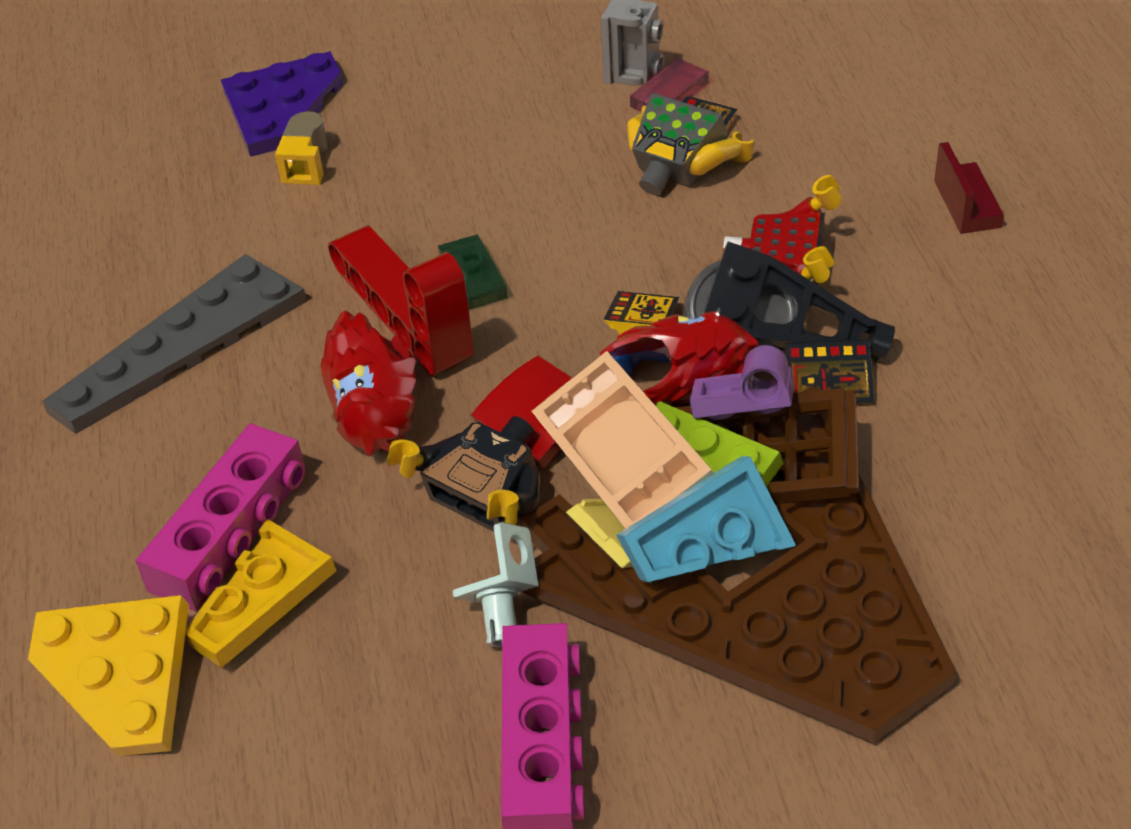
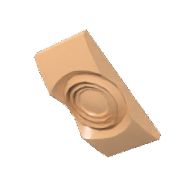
M607 351L532 410V413L625 529L714 474L712 469Z

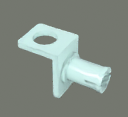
M504 522L494 525L500 575L453 590L454 599L482 603L487 634L486 644L488 647H502V626L517 625L513 597L518 592L538 586L529 529ZM510 538L514 539L520 548V565L514 561L510 553Z

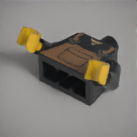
M512 416L500 432L480 422L471 423L462 433L453 435L433 445L418 447L412 441L402 439L395 440L390 445L387 459L389 466L399 464V473L405 478H411L414 476L415 471H421L420 475L430 500L493 532L495 524L504 522L516 525L517 518L533 511L540 504V472L537 470L532 450L527 446L528 442L535 435V431L521 417Z

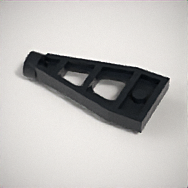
M729 241L724 248L703 312L716 311L720 315L735 321L758 341V345L786 348L785 343L861 340L862 333L869 334L867 340H870L871 357L880 361L885 359L895 333V326L869 318L772 256ZM763 286H775L793 298L796 310L792 321L786 324L768 323L760 321L755 316L754 309ZM809 306L821 308L838 318L839 326L836 335L831 337L807 332L803 328Z

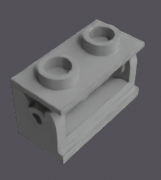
M641 0L610 1L601 16L603 83L611 84L614 82L632 86L644 84V90L647 91L654 77L661 75L664 65V54L659 53V43L662 39L664 24L658 17V3Z

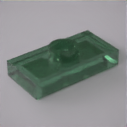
M478 234L438 245L439 255L449 252L456 259L462 270L469 309L508 298L507 286Z

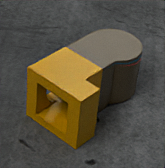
M310 111L301 112L292 116L288 121L275 153L281 183L321 184L324 173L320 155L327 150L328 142L324 121L320 114Z

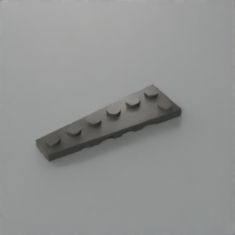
M245 254L44 399L42 402L46 412L77 434L128 405L138 396L145 395L164 384V376L170 372L184 367L189 370L202 362L201 355L220 344L227 348L240 340L239 333L256 323L262 328L306 302L304 288Z

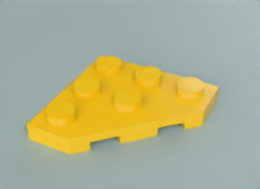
M181 595L36 612L28 660L119 756L171 751L189 604Z

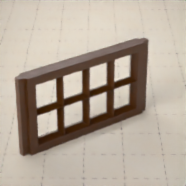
M844 388L794 393L792 406L784 407L777 412L769 414L748 411L735 413L731 417L720 420L700 417L713 424L743 421V437L754 441V420L785 416V442L762 444L779 451L780 454H785V481L770 482L766 487L775 504L850 497L849 494L859 493L855 389L845 391ZM691 406L675 407L693 415ZM828 411V437L797 441V415ZM829 450L828 477L797 480V452Z

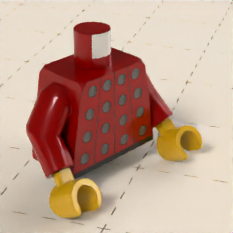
M832 175L822 176L812 187L815 198L807 197L793 209L780 214H759L753 218L751 237L725 236L723 251L729 241L772 256L817 285L827 281L830 276L829 268L834 265L835 261L827 248L823 246L825 213H822L821 208L834 210L840 206L842 196L839 193L840 185Z

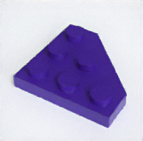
M331 51L313 53L306 58L286 63L279 62L267 68L251 72H240L232 77L220 79L224 95L250 157L277 150L290 118L301 112L310 111L318 113L324 106L323 99L329 92L335 93L343 84L341 71Z

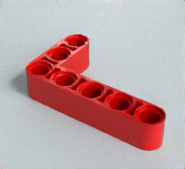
M369 225L328 243L329 255L339 274L391 333L399 337L411 355L415 357V360L430 376H435L473 357L474 347L465 279L458 262L449 252H444L417 266L409 268Z

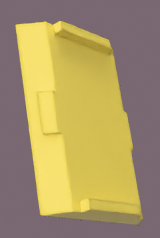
M601 498L582 499L581 503L574 505L566 512L621 568L633 567L616 536L625 530V527Z

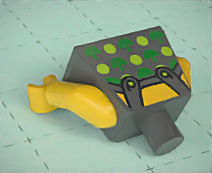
M653 92L649 97L647 106H642V112L627 122L629 149L634 154L638 167L644 171L639 185L644 191L652 195H661L668 180L688 186L693 184L699 175H704L724 161L732 159L743 163L750 161L753 156L755 140L742 141V134L737 131L732 133L731 138H728L722 114Z

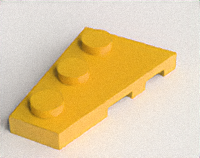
M267 519L259 529L261 539L253 550H244L236 560L237 571L227 585L216 587L187 626L185 637L189 646L220 668H223L337 571L332 557Z

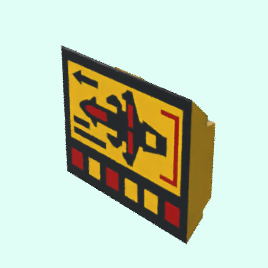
M618 291L603 320L611 329H615L619 334L635 326H651L654 322L672 316L679 297Z

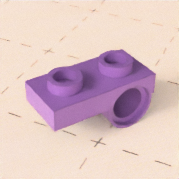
M763 345L752 349L745 358L742 373L695 379L690 398L693 418L709 417L710 419L720 420L740 412L757 411L762 414L777 412L784 407L792 406L794 392L792 368L789 367L784 353L773 346ZM765 371L771 373L775 378L764 381L756 378L754 373Z

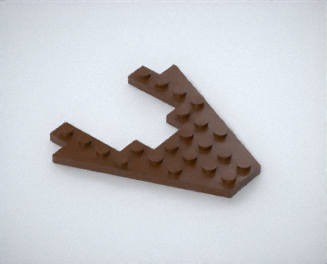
M812 385L803 392L818 391V389ZM828 411L797 415V441L828 437ZM785 416L754 420V441L760 444L785 442ZM743 421L722 423L731 432L743 436ZM828 449L797 452V480L829 476ZM781 454L783 465L778 472L785 477V454ZM859 473V493L849 494L850 497L790 502L777 505L776 507L797 546L730 591L721 586L704 569L667 577L656 585L640 580L633 567L621 568L566 513L573 506L560 494L520 518L521 527L529 529L532 543L542 552V554L534 558L538 586L521 592L635 640L645 647L656 649L872 743L878 741L954 684L956 671Z

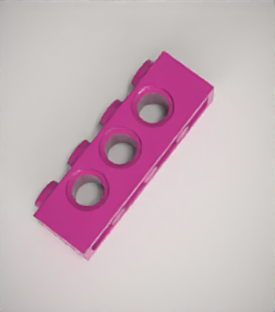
M249 423L135 560L147 592L159 597L181 595L189 604V609L197 612L216 587H220L223 577L242 552L249 550L252 540L259 533V529L267 519L270 521L274 519L278 507L289 493L298 488L302 483L306 470L299 441Z
M567 623L502 626L501 820L503 829H574V820H585L583 785H573L572 774L574 770H583L582 736H572L571 723L582 722L580 689H570V677H580L579 644L569 645ZM547 683V685L538 686V684ZM540 729H550V731L544 733L535 732ZM539 777H552L551 780L545 782L534 781Z

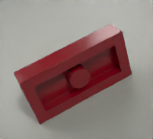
M949 142L939 143L934 182L960 234L1002 228L1004 214L977 162L960 164Z

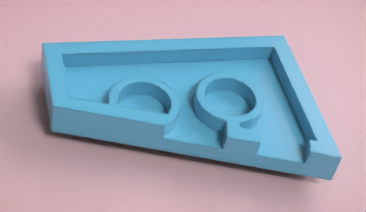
M750 456L739 457L715 472L712 476L691 487L616 535L639 579L646 582L704 569L708 565L728 560L753 557L757 553L769 550H781L796 546Z

